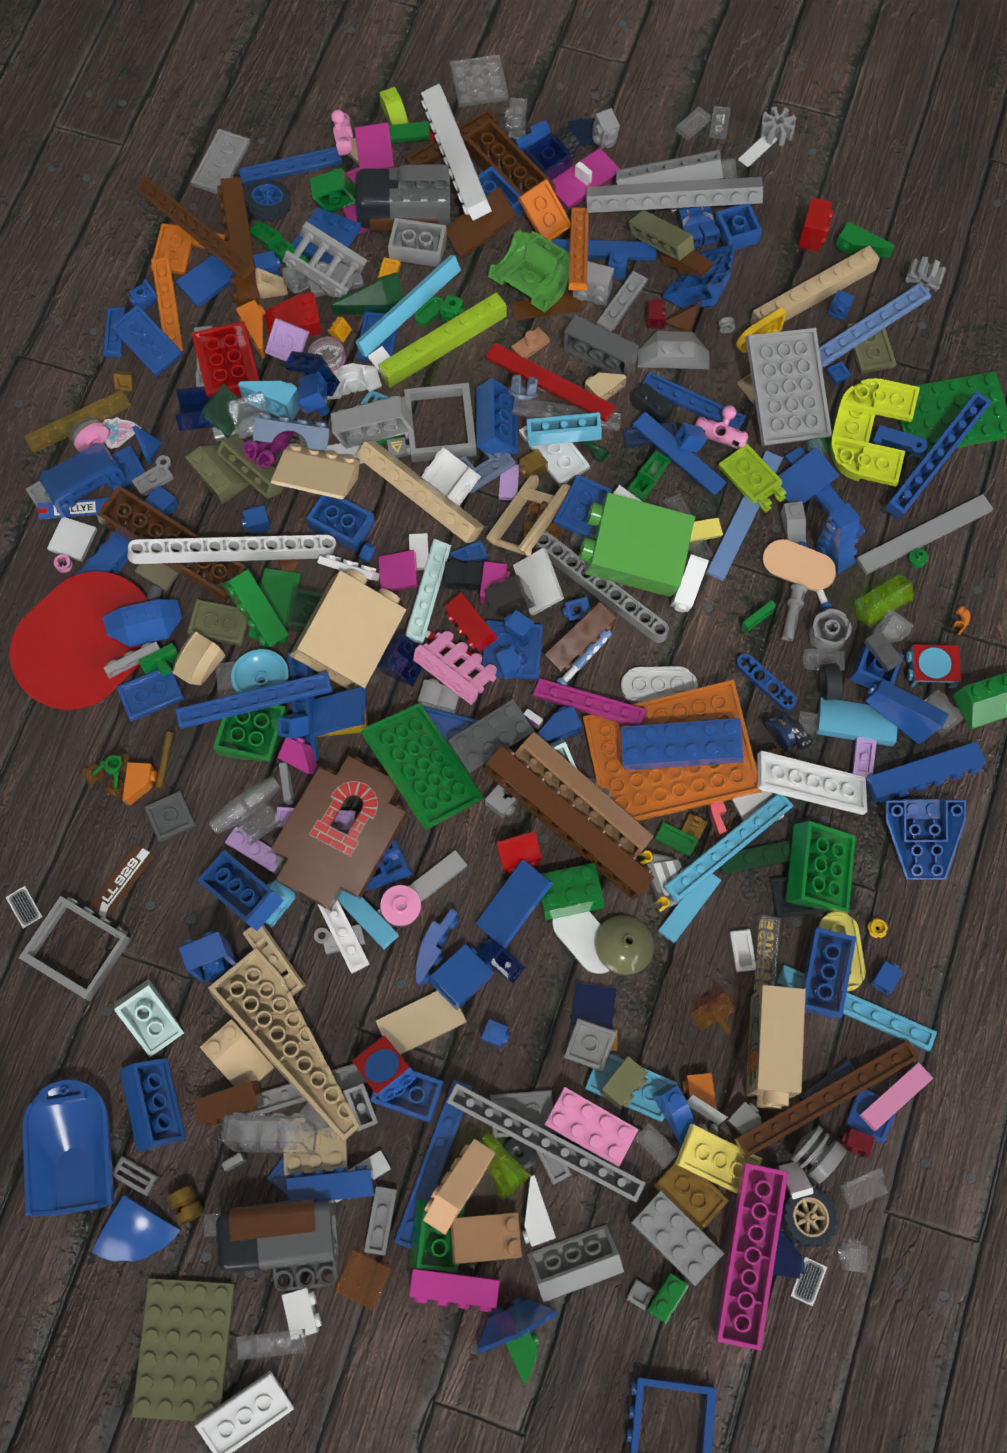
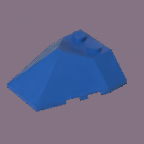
M734 244L704 250L700 255L713 262L714 266L703 277L680 274L681 278L677 282L673 281L662 295L663 298L681 308L698 300L702 302L700 307L716 305L731 275L735 251Z

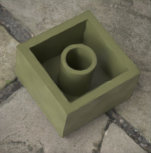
M628 1056L602 1088L600 1094L618 1109L622 1105L626 1108L635 1097L632 1092L635 1089L639 1092L648 1079L645 1076L648 1072Z

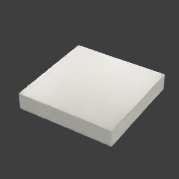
M66 517L61 518L47 549L83 562L98 530L96 527Z

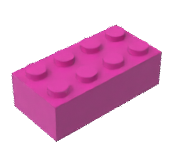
M415 1268L412 1273L409 1297H414V1302L427 1303L428 1299L436 1300L435 1305L448 1306L449 1302L457 1303V1308L470 1309L471 1305L479 1306V1311L491 1312L492 1308L497 1307L500 1279Z

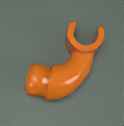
M960 606L956 611L961 621H956L952 629L954 627L961 629L958 635L964 631L970 621V612L964 606Z

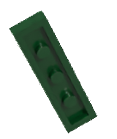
M792 840L741 850L720 867L721 874L724 876L790 862Z

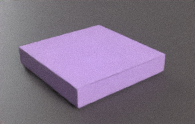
M275 318L265 353L298 366L300 361L292 351L303 352L309 331Z

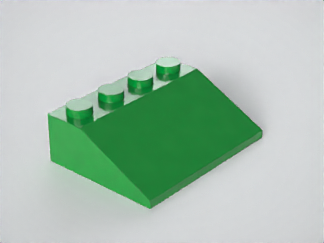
M811 821L794 824L786 902L804 907L849 913L856 836Z

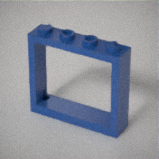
M636 1376V1381H632L631 1395H635L634 1405L630 1404L629 1419H632V1428L627 1430V1442L630 1443V1451L625 1453H638L644 1386L705 1394L700 1453H712L717 1388L708 1385Z

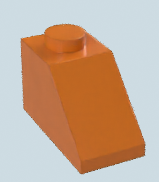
M127 762L123 801L126 805H132L153 788V782H156L157 771L151 764Z
M712 1073L687 1075L685 1081H682L683 1093H687V1098L689 1099L694 1095L717 1110Z

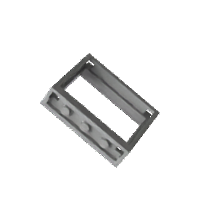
M469 383L404 389L405 396L401 398L411 412V401L463 396L468 443L416 448L414 432L406 433L405 438L406 440L409 439L410 445H406L407 455H411L412 462L434 460L437 452L441 451L443 447L457 458L464 455L466 457L477 456Z
M60 896L19 956V959L84 999L91 1001L131 939L126 936L128 932L119 926L116 929L109 926L111 922L101 916L98 919L93 916L95 912L86 906L83 909L78 907L77 904L79 902L73 898L68 897L65 899ZM67 908L119 939L87 989L34 958Z

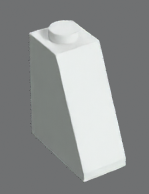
M692 554L686 560L681 586L673 594L670 604L676 611L688 612L692 608L709 560Z

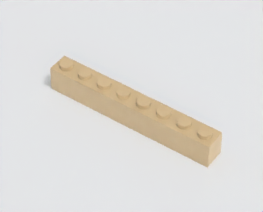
M868 246L753 310L750 323L754 325L781 307L786 311L785 322L835 294L838 289L842 290L874 272L880 258Z
M364 441L356 457L463 541L469 543L477 540L485 527L376 441Z

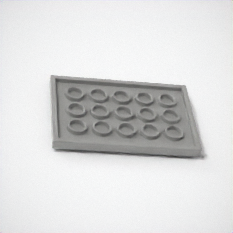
M816 328L748 335L746 343L762 446L831 437L832 432Z

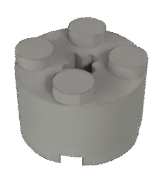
M828 609L819 613L810 627L809 637L811 645L823 652H838L845 645L851 633L852 627L846 618L847 616L836 609Z

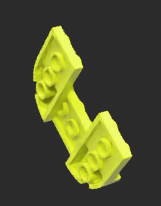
M866 379L854 387L851 386L846 391L838 409L830 442L831 459L843 475L858 482L860 479L897 487L905 451L869 443L875 415L912 422L920 387L884 379Z

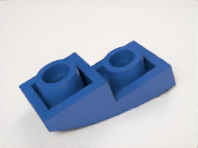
M546 120L530 126L532 133L524 134L516 139L518 147L523 152H527L540 144L551 133Z

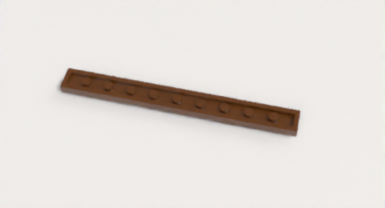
M144 176L134 187L140 195L244 281L256 268L253 263L147 176Z
M906 1040L734 1140L744 1158H748L919 1059L910 1041Z

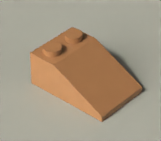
M518 1213L456 1218L451 1225L453 1264L522 1258Z

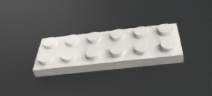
M760 751L757 754L758 789L861 815L867 812L866 777L765 751Z

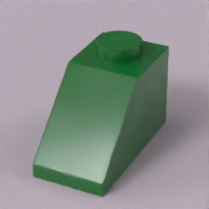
M535 1332L525 1333L522 1337L506 1343L523 1384L528 1383L538 1354L536 1346L540 1345Z

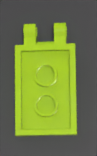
M748 444L718 464V468L753 505L758 502L765 513L771 509L770 505L772 502L768 497L774 494L779 502L786 498L784 496L786 491L780 486L782 485V480Z

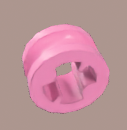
M65 554L58 555L54 560L55 567L61 573H67L73 567L71 559ZM66 560L67 565H62L61 567L60 563Z

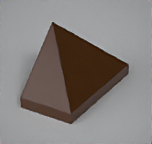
M701 300L672 313L666 320L667 324L691 332L702 304Z

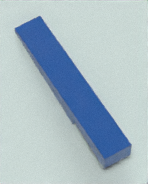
M287 653L291 680L313 675V669L289 656L290 653ZM315 696L292 701L293 714L309 716V735L301 737L306 739L305 743L312 746L315 759L319 761L318 737L311 734L312 709Z

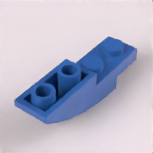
M452 908L440 925L435 921L432 922L423 939L416 966V983L420 988L423 983L427 985L433 968H438L444 959L442 957L443 952L438 947L439 945L442 947L448 939L447 933L450 929L454 930L459 922V919H457L459 917L458 912Z

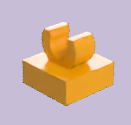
M337 317L335 322L332 323V327L328 329V332L338 342L344 343L352 328L343 317Z

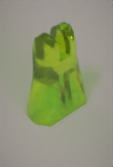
M488 1133L482 1138L480 1143L496 1152L487 1170L493 1179L500 1198L504 1199L516 1192L531 1174L504 1149L492 1134Z

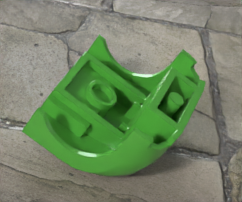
M520 229L514 233L510 249L503 260L497 265L492 264L490 266L488 277L500 285L507 282L532 298V305L546 312L562 297L568 287L570 253L534 231L531 234L522 232Z

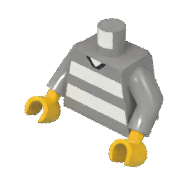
M647 850L641 852L639 856L642 855L645 860L641 861L640 864L650 863L647 864V867L653 872L654 879L650 883L657 899L655 904L660 903L662 905L659 911L662 912L664 909L678 904L679 901L676 903L663 887L687 867L682 868L679 860H674L669 856L653 854Z

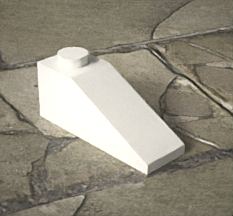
M535 1175L530 1176L524 1225L526 1230L522 1231L526 1244L530 1243L531 1247L556 1238Z

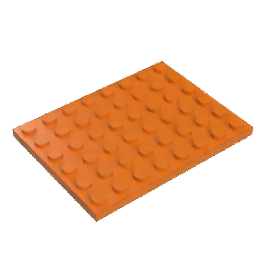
M734 680L632 705L647 709L642 725L740 718L744 763L625 770L622 761L621 727L629 725L595 715L583 716L598 788L636 821L762 792V790L758 789V774Z

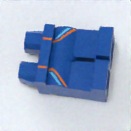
M710 206L678 209L680 229L692 234L693 241L696 240L694 248L701 247V244L705 246L718 243L720 230L716 227Z

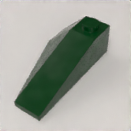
M396 272L375 279L374 284L368 287L366 285L360 287L361 290L355 294L348 293L332 301L331 306L333 315H364L365 311L386 314L404 298L398 274Z

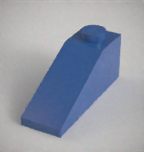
M565 706L558 709L557 713L550 718L537 735L550 744L561 738L566 739L582 732V724L574 707L568 708Z
M668 1084L654 1093L652 1097L682 1147L690 1124L696 1125L689 1104L678 1085Z

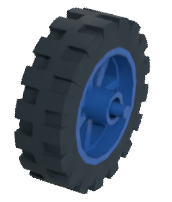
M262 179L261 181H254V184H249L248 188L245 189L246 210L256 219L260 218L262 221L279 220L290 211V191L281 182Z

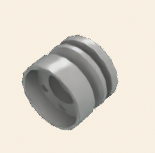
M819 1125L800 1140L791 1156V1160L794 1163L803 1157L799 1164L801 1169L809 1163L812 1165L808 1175L818 1184L822 1183L833 1172L847 1152V1149L837 1140L829 1146L826 1144L830 1134L825 1133L819 1138L823 1131V1128Z

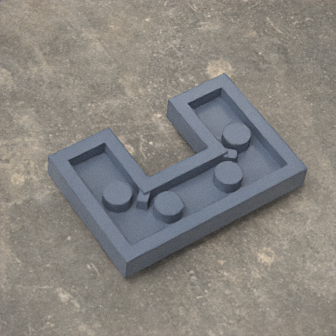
M482 451L488 460L477 467H474L465 455L459 458V460L481 476L471 489V494L516 465L515 460L509 453H504L503 455L501 453H494V455Z

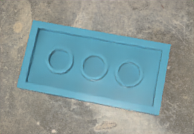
M610 1054L604 1072L593 1069L585 1089L604 1097L600 1094V1091L625 1060ZM644 1069L648 1072L645 1076L648 1080L639 1092L636 1089L632 1092L635 1097L628 1104L627 1108L663 1122L664 1116L652 1095L668 1084L677 1085V1082Z

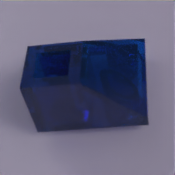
M400 634L387 645L376 668L391 678L414 686L423 668L413 660L415 649L419 645L405 634Z

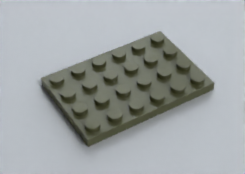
M149 1278L132 1417L197 1422L222 1404L235 1284Z

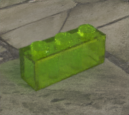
M898 574L854 601L857 618L870 627L914 599L912 582L903 575Z

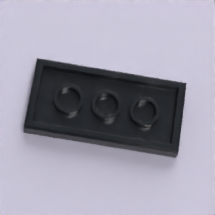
M788 877L770 879L777 919L833 912L786 902ZM851 883L849 910H855L857 907Z

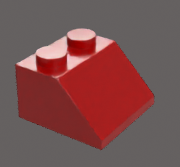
M535 831L497 842V853L503 873L508 872V874H512L522 860H525L534 868L539 866L538 863L542 861Z

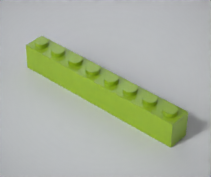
M497 292L379 363L378 367L381 378L389 388L393 387L507 317V305Z

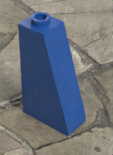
M884 680L877 685L874 683L867 691L869 695L865 701L917 744L922 743L942 728L949 715L945 711Z

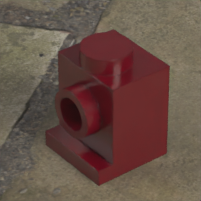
M659 299L649 300L647 328L664 329L666 308H663V301Z
M848 1129L842 1133L840 1144L847 1147V1152L855 1155L862 1153L861 1158L867 1159L870 1157L875 1137L854 1129Z

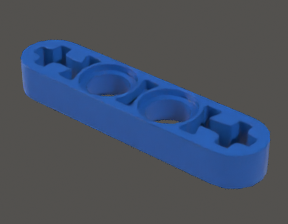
M745 653L738 657L736 661L737 669L783 711H790L794 708L797 701L796 696L751 655ZM742 661H749L748 666L741 665ZM762 672L764 679H755L754 673ZM771 684L776 685L778 692L771 693L768 690V686ZM782 691L783 695L782 697L780 696V698L778 699L777 697L780 695ZM789 698L791 700L790 704L785 705L783 703L784 699L787 700Z

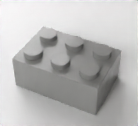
M395 218L388 245L389 258L401 262L438 267L442 263L447 241L446 225Z

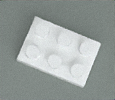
M326 554L325 557L319 556L318 564L344 572L347 569H352L361 573L367 579L379 581L380 573L375 572L376 568L361 565L360 568L358 567L359 563L345 559L341 562V558L334 555Z

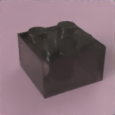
M519 575L509 576L505 581L493 583L489 588L484 589L491 610L501 620L505 619L509 614H513L515 610L522 612L536 606L528 584Z

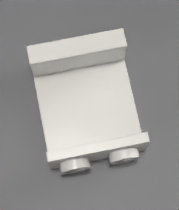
M443 447L441 451L437 452L432 463L425 468L421 477L459 506L481 476Z

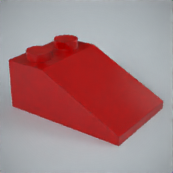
M314 292L295 295L265 311L269 337L275 318L309 331L308 336L322 334Z

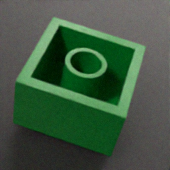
M342 168L333 169L331 172L319 174L310 179L312 198L324 210L333 212L356 204L355 183Z

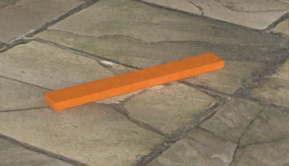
M571 208L569 290L587 291L589 218L587 208Z

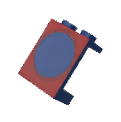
M385 1035L352 1060L353 1064L383 1103L394 1098L399 1091L409 1086L417 1078Z

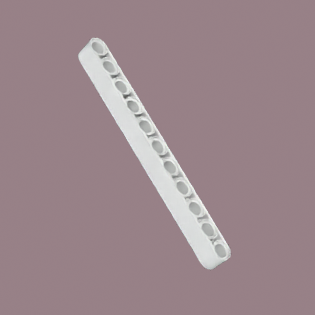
M331 535L132 540L128 544L127 557L134 564L319 559V556L325 557L326 554H333L336 540ZM177 549L179 552H173L172 550ZM138 550L140 553H134L133 551ZM152 550H158V551H160V552H159V553H155V552H153Z

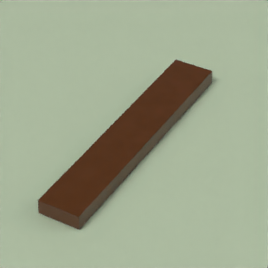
M487 109L459 125L458 129L463 138V136L488 119H491L497 125L498 119ZM435 139L406 156L405 162L407 165H429L443 157L439 148L441 144H438Z

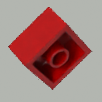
M811 198L798 247L819 252L820 245L824 246L834 211L831 209V201Z

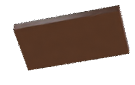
M499 186L486 196L492 210L491 212L475 220H472L470 214L466 215L464 213L446 227L447 236L460 258L463 259L518 217Z

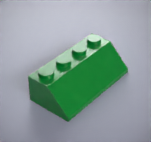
M1007 673L966 685L953 695L970 730L1007 718Z

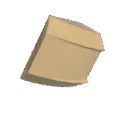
M193 631L175 660L173 674L189 684L202 685L226 655L214 642Z

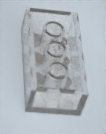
M234 1112L232 1115H225L221 1141L234 1152L314 1154L318 1129L304 1114L295 1113L293 1116H285L281 1113H273L272 1116H265L262 1113H253L252 1116L244 1113Z

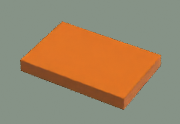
M544 179L518 197L535 231L549 241L571 227V222L547 179Z
M162 223L153 259L169 256L172 274L185 275L193 248V238L178 225Z

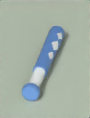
M603 630L599 634L601 638L594 645L590 643L586 647L587 651L573 662L568 672L562 678L557 679L558 684L568 685L567 682L577 671H580L612 636L610 630L607 632Z

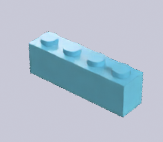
M600 412L527 419L529 446L601 440Z

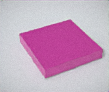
M414 550L379 557L381 589L392 592L418 587L417 561Z

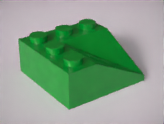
M276 705L223 718L213 749L217 755L233 759L270 762L281 736H278V717L289 715L286 707Z

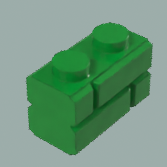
M668 1273L646 1311L667 1324L671 1317L670 1314L676 1309L689 1285L673 1274Z

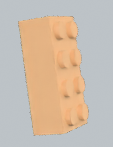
M475 1139L470 1146L466 1144L460 1153L461 1157L456 1158L450 1168L453 1171L445 1174L441 1181L443 1185L437 1186L431 1196L433 1199H430L424 1209L427 1214L423 1221L446 1234L483 1177L496 1152Z

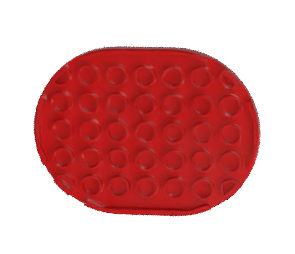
M86 572L66 579L27 613L14 631L10 645V663L17 682L31 698L40 704L55 709L77 710L91 707L106 699L140 664L110 679L105 673L104 667L112 660L116 659L118 661L124 658V655L130 651L136 652L140 650L142 645L130 648L107 636L103 616L122 607L149 601L132 582L112 573Z

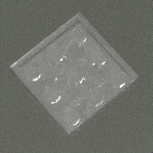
M500 55L450 62L459 107L508 100V91Z

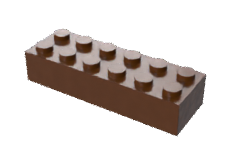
M488 119L463 136L470 157L484 171L493 166L520 196L544 179L549 181L554 193L556 192V185L491 119Z

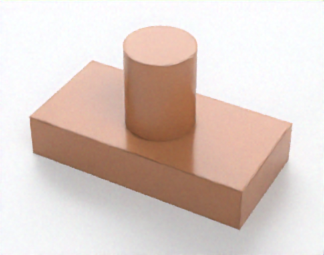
M537 327L533 331L526 332L524 338L511 346V351L528 359L550 343V338Z

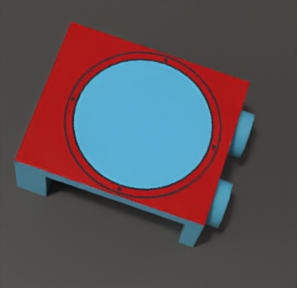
M912 645L910 650L907 651L906 662L909 663L907 680H910V687H915L918 682L948 683L949 688H957L961 683L959 645Z

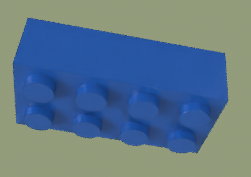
M225 850L222 851L197 880L256 931L261 928L284 901Z
M817 927L812 931L801 988L805 989L804 1012L835 1020L842 1018L856 943L855 936Z
M207 932L203 935V938L196 941L195 939L188 940L183 943L184 946L179 947L186 970L203 984L223 976L238 963L233 946L219 932Z

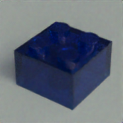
M552 133L524 150V153L551 181L572 167L573 155Z

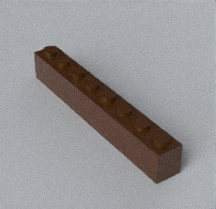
M220 178L217 194L218 197H221V200H219L220 211H223L221 221L222 226H225L226 229L223 231L224 240L254 264L242 179ZM255 269L245 281L232 271L230 284L234 286L232 297L233 301H236L237 308L253 300L259 306V292Z

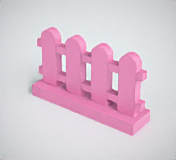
M445 631L442 634L438 632L435 635L436 639L430 645L425 643L422 646L420 644L415 649L413 660L472 705L477 699L478 692L481 694L484 691L483 686L490 680L492 682L496 680L497 668L491 664L483 667L481 665L482 656L478 653L469 656L466 643L460 642L457 645L452 643L453 634L451 632ZM446 647L451 649L444 656L440 654V652ZM460 658L464 659L465 662L459 667L454 665ZM475 669L478 670L479 673L473 679L468 676Z

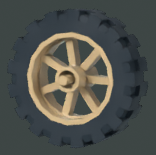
M813 1188V1194L793 1199L791 1194L785 1197L780 1227H783V1233L786 1237L790 1238L789 1241L791 1243L798 1244V1247L801 1248L819 1247L824 1245V1243H828L831 1240L830 1237L836 1233L835 1226L838 1225V1220L836 1219L837 1211L832 1206L834 1205L833 1202L826 1198L827 1195L825 1193H819L817 1189ZM806 1202L811 1203L813 1205L810 1212L808 1210ZM799 1204H802L804 1213L797 1210ZM816 1209L818 1210L820 1216H817V1214L815 1213ZM795 1215L800 1216L798 1222L796 1221ZM817 1220H821L820 1228L815 1223ZM799 1225H805L804 1231L800 1229ZM810 1225L816 1233L809 1234Z

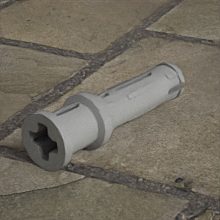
M802 584L791 585V597L787 601L789 606L781 637L785 641L794 640L799 612L804 607L803 599L808 588Z

